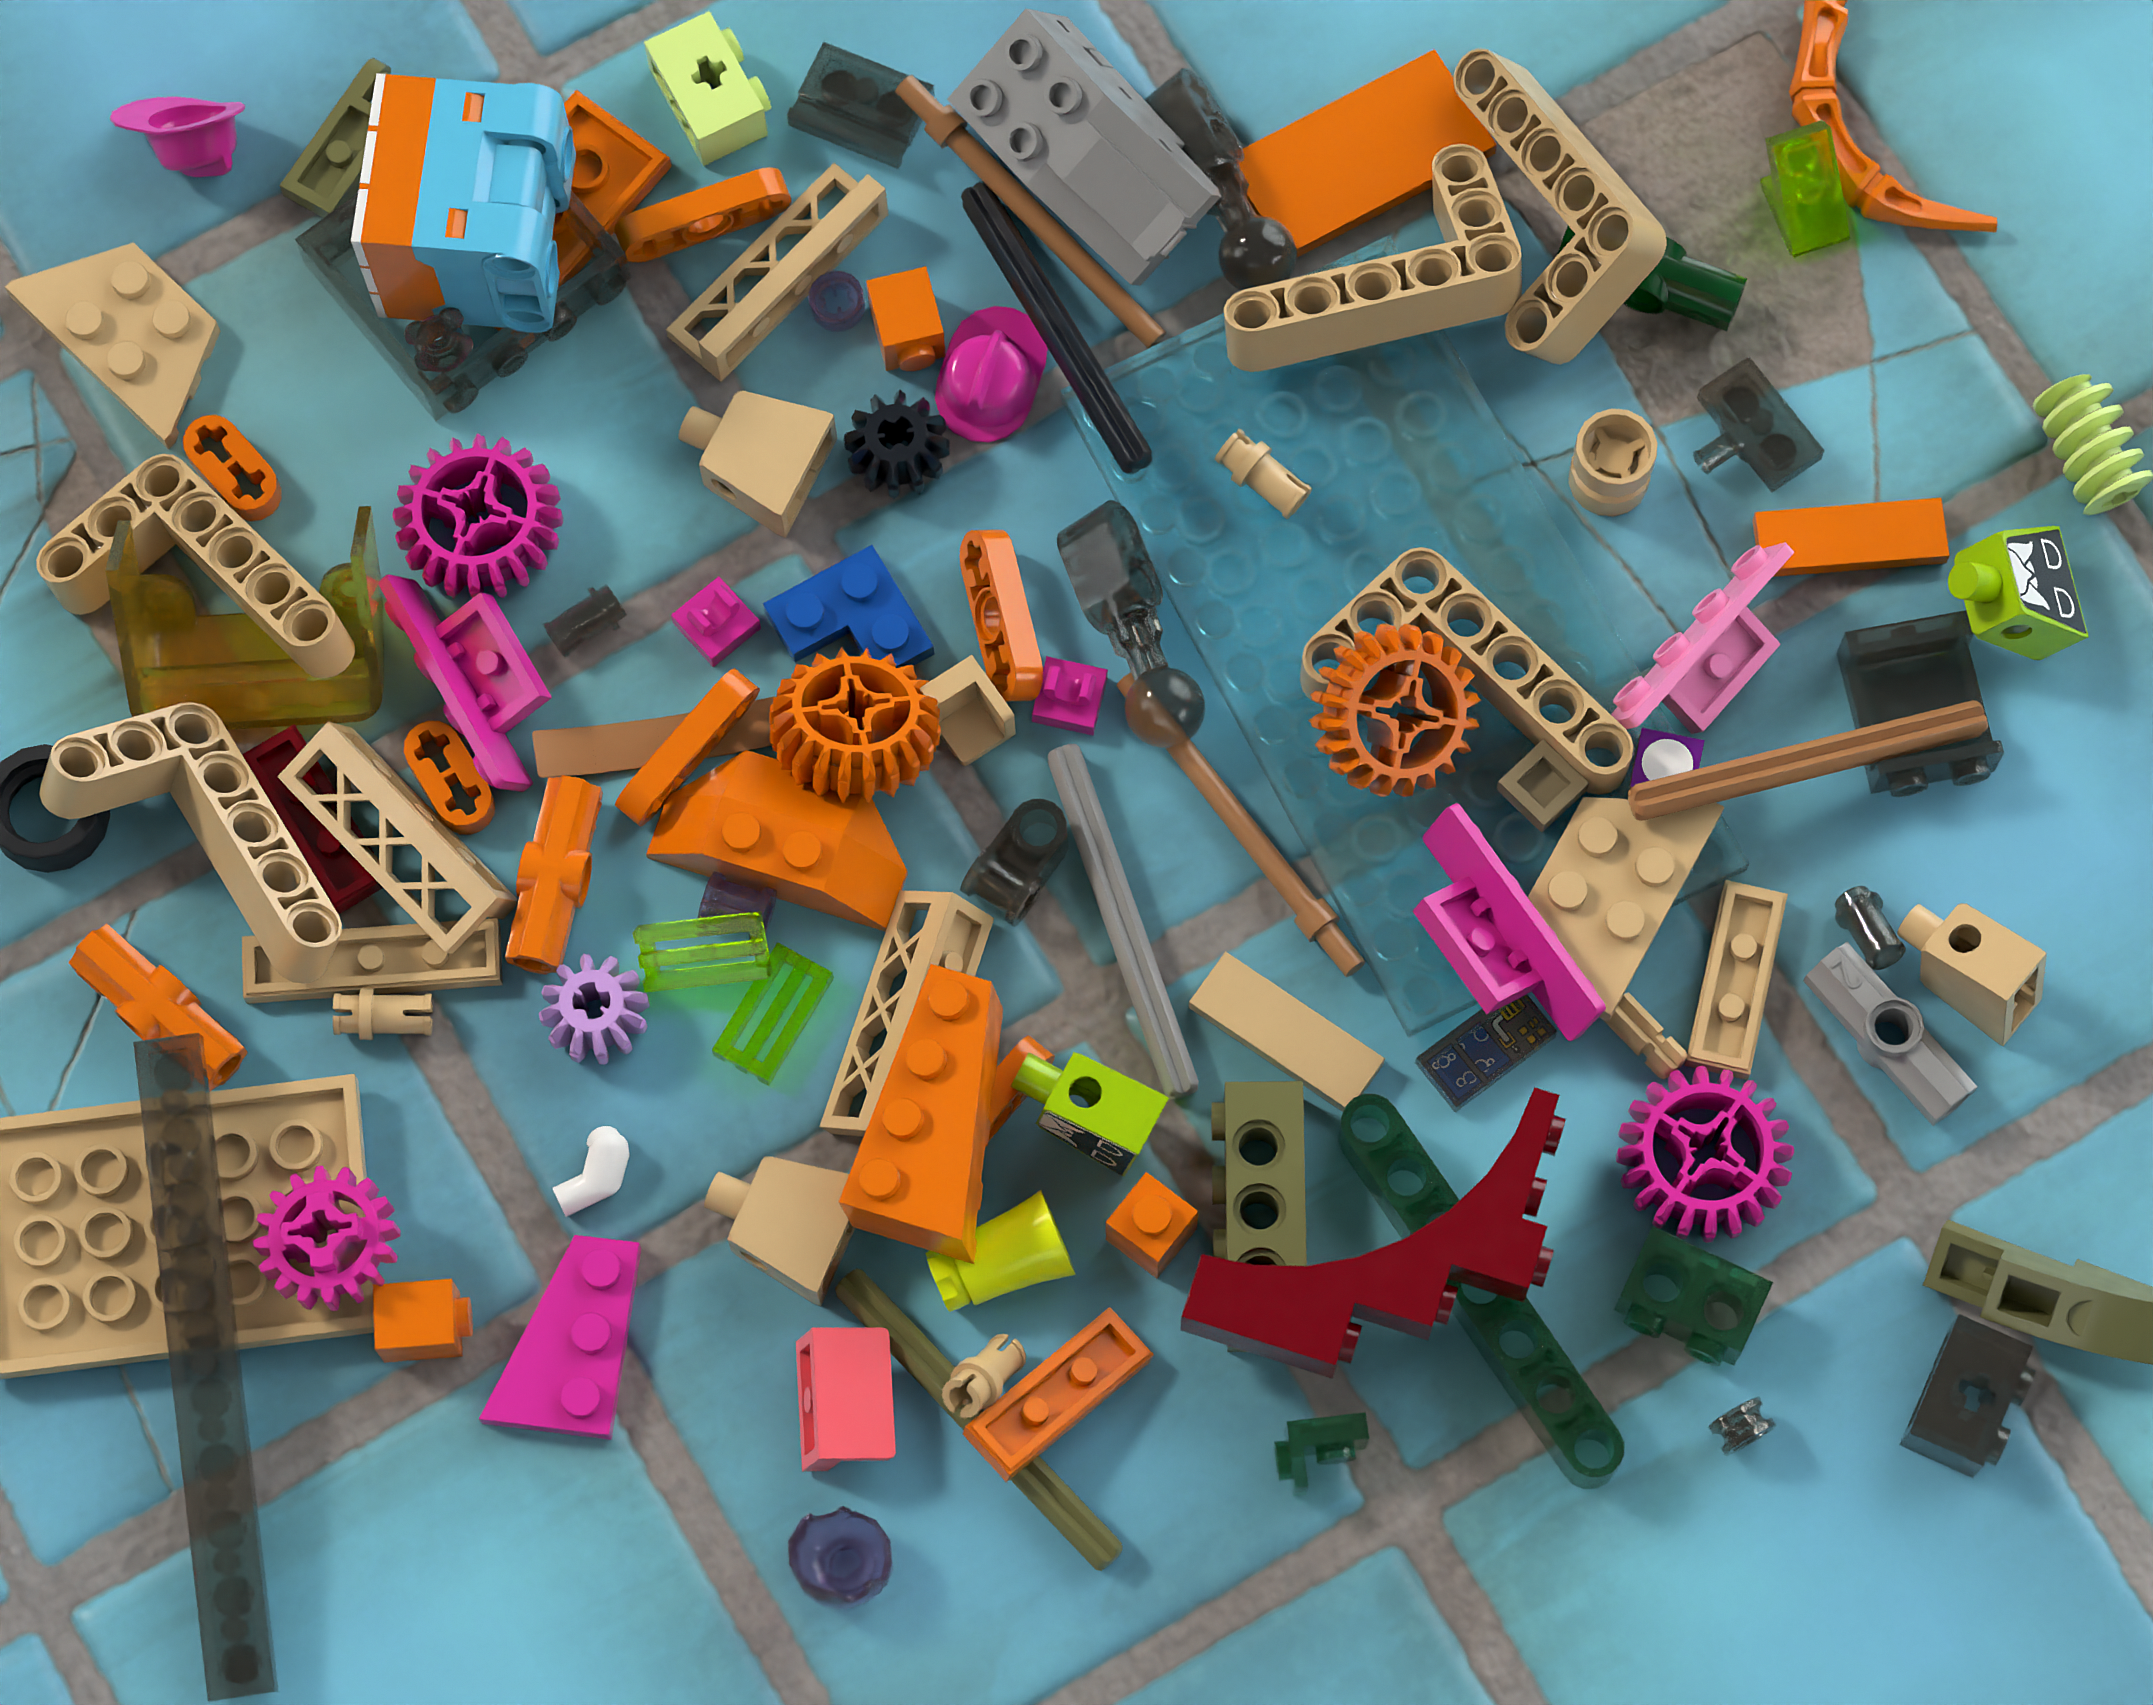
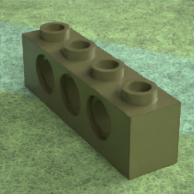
M1303 1081L1225 1082L1224 1102H1211L1212 1141H1224V1165H1212L1213 1205L1225 1204V1229H1213V1257L1251 1265L1307 1266ZM1260 1140L1268 1143L1274 1149L1276 1156L1271 1162L1256 1166L1246 1162L1239 1151L1246 1143ZM1260 1203L1270 1207L1275 1212L1277 1220L1269 1228L1257 1230L1243 1222L1240 1216L1241 1212L1251 1204ZM1227 1345V1352H1247Z

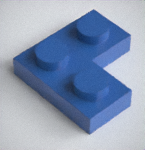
M873 545L862 549L763 603L766 616L794 663L847 634L851 635L861 654L868 648L872 659L881 660L892 653L896 668L907 665L915 666L935 655L932 642Z

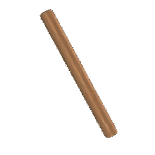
M1972 700L1635 784L1628 791V802L1634 818L1644 821L1979 737L1987 730L1988 722L1981 703Z

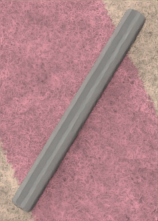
M1067 744L1055 748L1048 753V765L1164 1094L1169 1097V1100L1187 1097L1198 1090L1199 1081L1081 749L1077 744Z

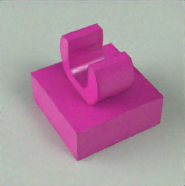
M719 576L671 614L673 624L712 667H715L761 629L759 619Z
M1046 656L1043 668V683L1040 693L1035 699L1032 722L1094 736L1108 679V669Z

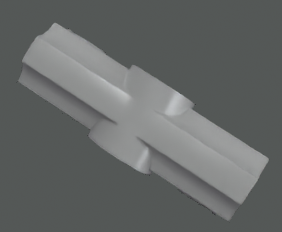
M1848 942L1835 948L1805 976L1804 983L1854 1037L1857 1042V1049L1863 1060L1872 1067L1882 1069L1932 1126L1945 1119L1975 1092L1977 1085L1924 1028L1923 1017L1917 1007L1908 1000L1896 997ZM1881 1022L1895 1024L1902 1030L1905 1036V1043L1901 1045L1884 1043L1877 1036L1874 1025Z

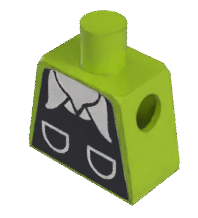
M2045 526L2004 530L1956 553L1954 558L1955 565L1948 576V588L1954 597L1964 600L1971 630L1977 639L2040 661L2089 637L2060 527Z
M1029 1052L1010 1086L1045 1105L1035 1123L1038 1127L1125 1177L1138 1157L1169 1097L1076 1052H1073L1064 1071ZM1076 1095L1082 1097L1088 1103L1089 1108L1076 1106L1069 1096Z

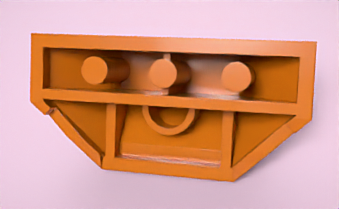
M749 750L741 752L672 793L665 801L646 853L647 858L885 932L899 890H903L908 875L907 869L873 799L868 804L861 794H850L842 804L838 793L832 790L817 797L813 788V782L796 786L792 770H781L778 759Z

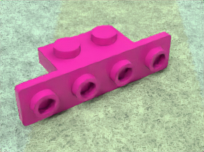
M387 574L378 581V585L387 599L384 603L386 613L399 629L406 632L416 650L414 661L418 669L429 681L435 683L446 702L443 706L446 718L458 732L465 735L475 753L473 763L477 772L493 787L524 792L533 785V781L505 733L549 701L552 696L494 596L480 592L441 622L416 580Z
M1455 803L1445 808L1423 835V842L1453 884L1423 898L1412 912L1486 1014L1533 992L1568 1041H1573L1582 1036L1606 1010L1605 1003L1596 992L1591 981L1584 976L1558 940L1556 933L1544 921L1521 889L1518 881L1509 873L1483 837L1478 826L1472 822L1461 805Z

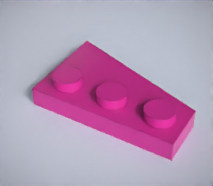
M574 1235L479 1417L482 1424L612 1440L642 1249L639 1242Z

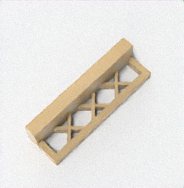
M833 163L666 329L667 336L722 382L888 216L886 189L869 174L858 183L837 164ZM836 186L846 196L823 219H819L818 203ZM811 211V220H802ZM807 234L781 261H777L776 245L786 235ZM769 253V261L760 262ZM765 275L738 303H735V286L745 276ZM727 295V303L718 304ZM723 317L700 341L688 333L702 318Z
M327 722L277 776L445 953L453 954L487 917L503 920L518 904V899L352 727ZM323 754L337 766V794L317 795L302 779ZM351 782L362 793L351 794ZM351 802H371L379 810V838L359 839L351 830ZM326 803H337V815ZM393 826L404 837L393 838ZM379 846V858L368 847ZM393 846H414L422 855V882L402 883L393 874ZM435 869L447 882H435ZM422 890L421 902L410 891ZM435 890H456L471 906L469 911L450 931L435 918Z
M899 890L819 1126L820 1128L831 1134L864 1137L930 965L934 964L975 976L994 921L992 916L953 892ZM927 910L928 913L923 928L910 939L909 932L916 911ZM906 968L907 976L903 987L890 998L889 991L894 978ZM886 1028L887 1035L883 1047L870 1057L869 1051L874 1037ZM866 1087L867 1094L859 1118L847 1117L853 1098Z

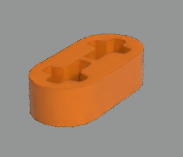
M206 415L194 420L186 428L183 436V449L194 470L208 486L244 520H263L272 515L279 507L282 498L279 481L271 466L234 424L222 416ZM208 437H211L216 442L222 440L229 459L222 463L213 452H205L202 441ZM242 472L252 484H260L263 495L255 500L248 494L243 496L235 477Z
M430 720L417 724L409 731L404 741V754L417 782L439 818L453 832L471 835L482 831L490 824L495 814V801L488 783L477 772L468 750L450 725L441 721ZM433 740L438 747L448 744L444 747L443 754L450 767L449 769L440 773L433 760L429 757L422 759L425 756L423 745L428 741ZM459 782L466 795L470 798L480 794L474 800L477 810L467 816L461 809L450 812L456 807V801L449 787Z

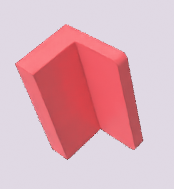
M811 1328L796 1341L802 1471H829L841 1461L890 1460L896 1454L889 1331L886 1328Z

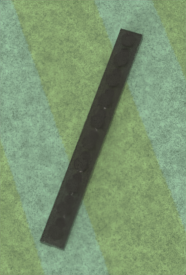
M200 1033L136 1041L133 1044L208 1702L276 1693L279 1692L204 1040Z

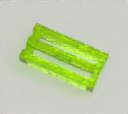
M761 911L638 925L632 932L634 943L639 944L640 954L637 957L640 969L644 968L646 977L642 980L645 993L765 980L773 972ZM749 931L751 940L713 943L666 950H657L655 942ZM748 956L755 957V961L665 971L660 969V966Z
M777 942L712 1049L713 1056L724 1062L727 1060L733 1063L738 1070L746 1074L748 1072L757 1077L758 1081L769 1086L833 981V972ZM784 963L794 967L743 1052L735 1048L736 1042ZM806 975L812 977V982L763 1063L756 1059Z

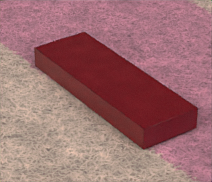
M293 724L243 753L242 756L339 915L383 889V887L277 777L307 745L296 725ZM318 761L302 777L317 795L337 794ZM326 803L337 815V803ZM351 817V830L359 839L364 838Z

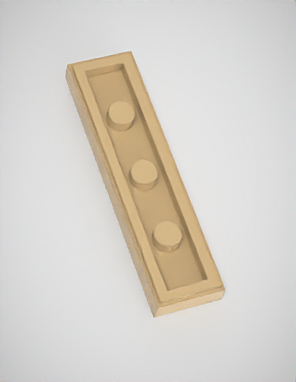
M498 918L485 919L453 954L445 953L419 924L341 929V935L324 975L314 982L304 984L291 982L282 977L271 964L255 935L242 936L243 998L247 1004L334 998V993L359 995L360 989H374V994L377 995L503 985L500 922ZM458 921L440 923L450 931Z

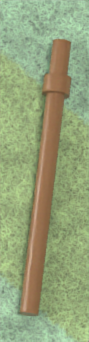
M913 75L908 76L898 85L895 93L926 123L924 131L941 148L949 146L1149 350L1163 339L1166 331L965 129L968 122L950 104L943 106Z
M1132 671L1125 675L1118 682L1117 688L1297 915L1294 923L1309 942L1318 941L1345 977L1356 973L1364 966L1366 961L1338 927L1339 916L1324 898H1315L1137 671Z

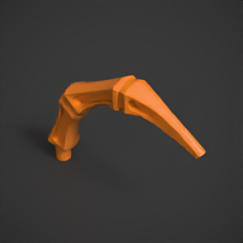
M1804 0L1800 46L1789 89L1790 98L1793 103L1792 117L1801 126L1822 157L1847 205L1855 208V206L1861 209L1860 214L1865 218L1896 225L1926 229L1996 233V217L1928 200L1906 190L1893 176L1882 175L1880 173L1881 167L1878 163L1862 153L1851 138L1843 122L1841 103L1836 95V60L1841 40L1848 25L1849 12L1848 9L1844 8L1848 0Z

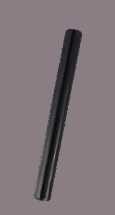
M978 182L973 187L966 188L961 194L963 209L1122 472L1132 475L1140 469L1147 468L1153 461L1151 456L1152 450L1001 201L984 182Z

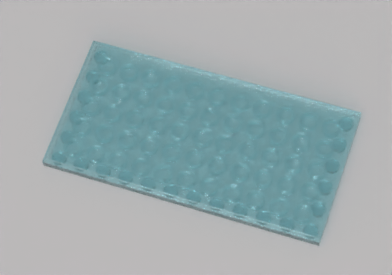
M1389 235L1306 275L1400 254ZM1224 313L1104 369L1105 374L1152 450V463L1147 468L1140 469L1132 475L1122 472L1072 387L1068 386L1061 389V402L1408 1038L1478 1004L1472 993L1412 912L1423 898L1453 884L1423 842L1425 832L1445 808L1455 803L1460 804L1472 822L1478 826L1485 840L1509 873L1515 877L1521 889L1528 897L1583 797L1628 799L1629 784L1641 728L1675 734L1658 704L1638 727L1626 729L1632 738L1634 748L1630 765L1622 784L1612 792L1600 795L1586 791L1543 833L1497 790L1498 781L1523 759L1535 745L1470 683L1463 690L1477 693L1482 701L1467 708L1466 716L1476 719L1480 727L1474 730L1464 729L1461 740L1467 742L1471 751L1465 754L1453 751L1450 755L1456 772L1445 774L1435 769V788L1425 789L1415 784L1413 796L1406 797L1395 794L1393 789L1389 796L1386 797L1372 794L1368 787L1363 790L1357 789L1348 784V781H1346L1347 774H1336L1327 766L1333 754L1321 753L1314 745L1327 731L1313 728L1308 721L1316 714L1323 712V705L1310 700L1301 687L1300 672L1305 645L1312 636L1394 560L1413 548L1423 547L1432 549L1443 556L1609 714H1612L1617 708L1613 703L1617 693L1631 680L1642 676L1444 329L1265 371L1248 372L1232 365L1227 356ZM1238 429L1244 431L1245 435L1256 444L1260 441L1266 443L1272 448L1270 456L1303 483L1313 488L1302 506L1289 519L1284 518L1281 512L1247 484L1239 487L1231 480L1233 473L1215 461V457L1221 447ZM1411 577L1403 582L1406 588L1413 593L1424 594L1435 589L1432 582L1424 577ZM1368 618L1358 625L1362 631L1371 633L1374 636L1377 625L1387 623L1381 619ZM1467 619L1454 620L1448 625L1454 633L1463 637L1474 636L1480 632L1478 626ZM1330 659L1321 660L1313 668L1320 674L1318 669L1324 666L1337 669L1340 663ZM1501 662L1494 666L1497 674L1504 679L1516 680L1526 675L1522 667L1514 662ZM1420 669L1418 677L1424 679L1422 695L1425 702L1432 707L1431 689L1426 676ZM1380 671L1371 678L1363 692L1375 685ZM1396 703L1392 705V708L1376 707L1375 709L1392 717H1396L1398 712L1407 714L1414 712V710L1402 707ZM1551 704L1540 709L1542 716L1552 723H1565L1572 719L1567 709L1560 705ZM1357 714L1358 732L1362 743L1370 753L1372 743L1366 741L1368 726L1365 718ZM1425 730L1419 732L1413 738L1410 748L1419 741ZM1592 748L1585 752L1590 762L1596 766L1609 767L1617 763V758L1614 754L1605 748ZM1722 815L1672 907L1747 871L1749 861Z

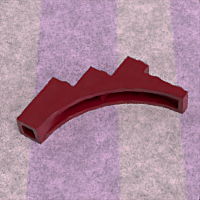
M1534 1087L1515 1134L1488 1173L1449 1211L1402 1240L1358 1257L1308 1266L1251 1265L1201 1254L1181 1316L1180 1330L1333 1379L1338 1360L1351 1364L1360 1337L1362 1325L1352 1323V1317L1425 1340H1429L1434 1322L1447 1326L1459 1288L1446 1284L1447 1279L1524 1303L1530 1284L1543 1288L1554 1253V1249L1542 1246L1548 1226L1523 1219L1522 1217L1525 1214L1536 1218L1547 1180L1535 1175L1542 1153L1555 1157L1566 1121V1118L1554 1115L1560 1095Z

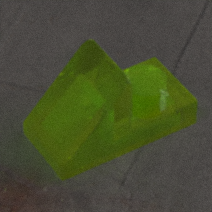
M1823 120L1765 138L1771 175L1760 179L1761 189L1789 254L1795 258L1850 240L1831 127Z

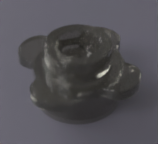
M453 307L444 308L438 315L427 317L423 321L415 320L407 325L404 330V338L408 344L414 345L416 351L414 363L418 369L439 373L448 372L460 366L472 351L473 341L469 335L463 333L461 325L464 318L458 309Z

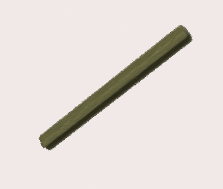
M856 1268L840 1280L835 1287V1291L841 1302L866 1328H886L889 1331L890 1353L963 1430L967 1424L986 1410H980L971 1418L959 1417L960 1412L966 1406L962 1404L955 1413H952L944 1404L942 1398V1389L951 1379V1373L955 1368L950 1361L862 1269ZM1040 1456L1010 1479L1094 1569L1099 1571L1105 1569L1121 1554L1123 1550L1121 1541Z

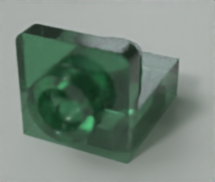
M1366 1412L1287 1421L1284 1431L1285 1440L1274 1441L1278 1480L1291 1481L1293 1497L1306 1495L1308 1479L1305 1456L1316 1455L1317 1464L1320 1465L1339 1464L1355 1460V1450L1366 1449L1369 1441Z

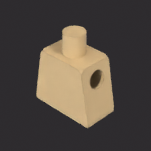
M738 391L734 394L722 418L692 406L682 422L679 440L704 451L699 468L703 484L710 491L777 535L786 538L837 440L834 415L831 413L747 391Z
M1966 903L1958 904L1948 917L1942 920L1927 908L1918 904L1907 914L1901 923L1897 935L1921 951L1920 981L1923 985L2001 1046L2005 1045L2042 1000L2047 953Z
M764 1157L751 1184L719 1171L709 1187L704 1208L735 1220L728 1236L731 1251L811 1303L818 1306L822 1305L855 1230V1227H852L839 1204V1199L849 1174L775 1157Z

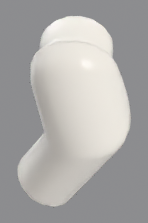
M601 1126L593 1130L586 1142L589 1150L583 1173L552 1188L566 1217L612 1196L621 1187L630 1154L627 1140L620 1135L617 1129L610 1126Z

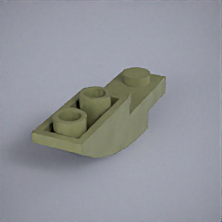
M1948 1219L1942 1226L1923 1286L1983 1308L1980 1315L1981 1318L2011 1329L2084 1351L2153 1365L2152 1286L2077 1259L2075 1264L2070 1266Z

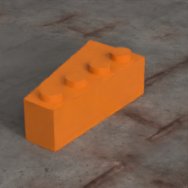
M934 964L930 965L839 1199V1204L852 1227L971 1264L975 1262L978 1210H981L983 1192L982 1170L985 1147H988L991 1092L995 1086L1003 1007L992 981Z

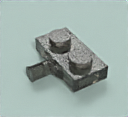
M1749 356L1699 389L1697 400L1716 422L1720 431L1719 437L1693 452L1696 464L1698 466L1702 464L1701 470L1705 474H1710L1712 470L1736 455L1752 467L1772 493L1822 459L1825 450Z

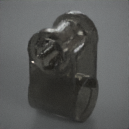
M1031 799L1023 802L1014 810L993 842L976 858L963 879L960 891L969 897L977 894L1004 912V921L1013 927L1018 925L1030 911L1042 892L1045 883L1065 858L1069 849L1067 821L1063 811L1054 802L1046 799ZM1036 823H1046L1057 831L1054 839L1043 846H1033L1027 843L1022 836L1027 828Z

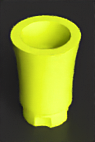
M1042 1190L1012 1209L976 1227L975 1239L977 1245L974 1264L933 1251L925 1253L935 1283L949 1312L957 1310L971 1301L976 1306L1002 1294L1040 1282L1076 1275Z

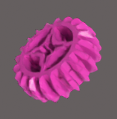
M477 433L472 442V448L463 449L461 442L452 437L449 442L451 453L442 457L439 451L429 447L427 458L431 466L426 469L411 464L409 475L415 485H398L397 496L404 506L395 508L392 516L395 525L402 528L397 532L395 538L400 550L409 551L405 556L408 567L414 572L424 569L422 577L425 584L431 588L444 581L446 594L453 599L461 592L465 585L469 588L471 598H474L480 592L484 593V587L493 586L497 596L504 598L507 594L505 582L512 578L515 579L517 584L527 588L530 579L525 568L530 566L545 571L548 562L542 550H557L559 538L552 529L561 527L563 524L561 509L554 507L561 500L557 486L547 484L550 480L547 467L543 464L532 466L534 462L532 453L525 447L512 455L510 442L503 436L496 442L492 450L488 449L485 437ZM473 481L466 488L460 490H452L459 485ZM503 483L518 491L527 501L526 518L514 515L512 508L501 504L503 498L500 489ZM487 509L489 514L487 519L483 520L479 516L480 522L476 524L471 523L469 526L467 519L471 515L477 519L476 513L485 512ZM431 517L443 520L446 528L455 531L453 534L456 543L454 552H450L438 545L429 535ZM505 545L497 551L483 555L492 546Z
M1704 1066L1696 1068L1692 1085L1688 1084L1684 1075L1678 1070L1671 1072L1669 1075V1091L1662 1085L1652 1082L1648 1085L1645 1092L1649 1103L1634 1100L1628 1112L1636 1122L1622 1123L1618 1132V1136L1631 1145H1626L1617 1150L1616 1162L1624 1166L1635 1167L1622 1175L1620 1180L1622 1187L1625 1189L1643 1187L1644 1190L1638 1194L1633 1202L1637 1211L1645 1210L1654 1203L1659 1209L1652 1224L1658 1229L1666 1224L1669 1216L1679 1220L1680 1223L1676 1229V1236L1679 1239L1687 1238L1693 1224L1700 1225L1701 1237L1706 1243L1713 1242L1716 1237L1717 1223H1721L1725 1233L1732 1239L1738 1237L1742 1231L1740 1217L1754 1227L1759 1226L1765 1218L1760 1205L1775 1209L1780 1203L1782 1196L1774 1186H1787L1791 1180L1792 1172L1778 1163L1791 1160L1794 1155V1147L1784 1142L1775 1141L1787 1133L1789 1129L1788 1122L1780 1119L1767 1121L1766 1118L1773 1112L1776 1102L1774 1098L1769 1097L1756 1105L1751 1100L1757 1088L1754 1080H1748L1744 1083L1740 1092L1730 1088L1733 1080V1072L1730 1069L1722 1071L1717 1084L1709 1083V1073ZM1689 1109H1709L1719 1112L1716 1118L1706 1124H1693L1682 1117L1678 1121L1671 1118L1672 1115ZM1737 1124L1747 1133L1753 1145L1756 1156L1755 1173L1743 1166L1746 1159L1741 1157L1731 1144V1134ZM1720 1133L1721 1135L1714 1148L1716 1150L1714 1157L1709 1158L1705 1164H1700L1693 1175H1688L1695 1161L1693 1156L1696 1150H1701L1705 1144L1709 1145L1714 1136ZM1653 1135L1666 1142L1664 1149L1670 1152L1678 1162L1679 1173L1672 1185L1662 1176L1655 1162ZM1703 1184H1716L1727 1191L1734 1187L1740 1191V1193L1729 1198L1714 1201L1689 1197L1698 1186Z

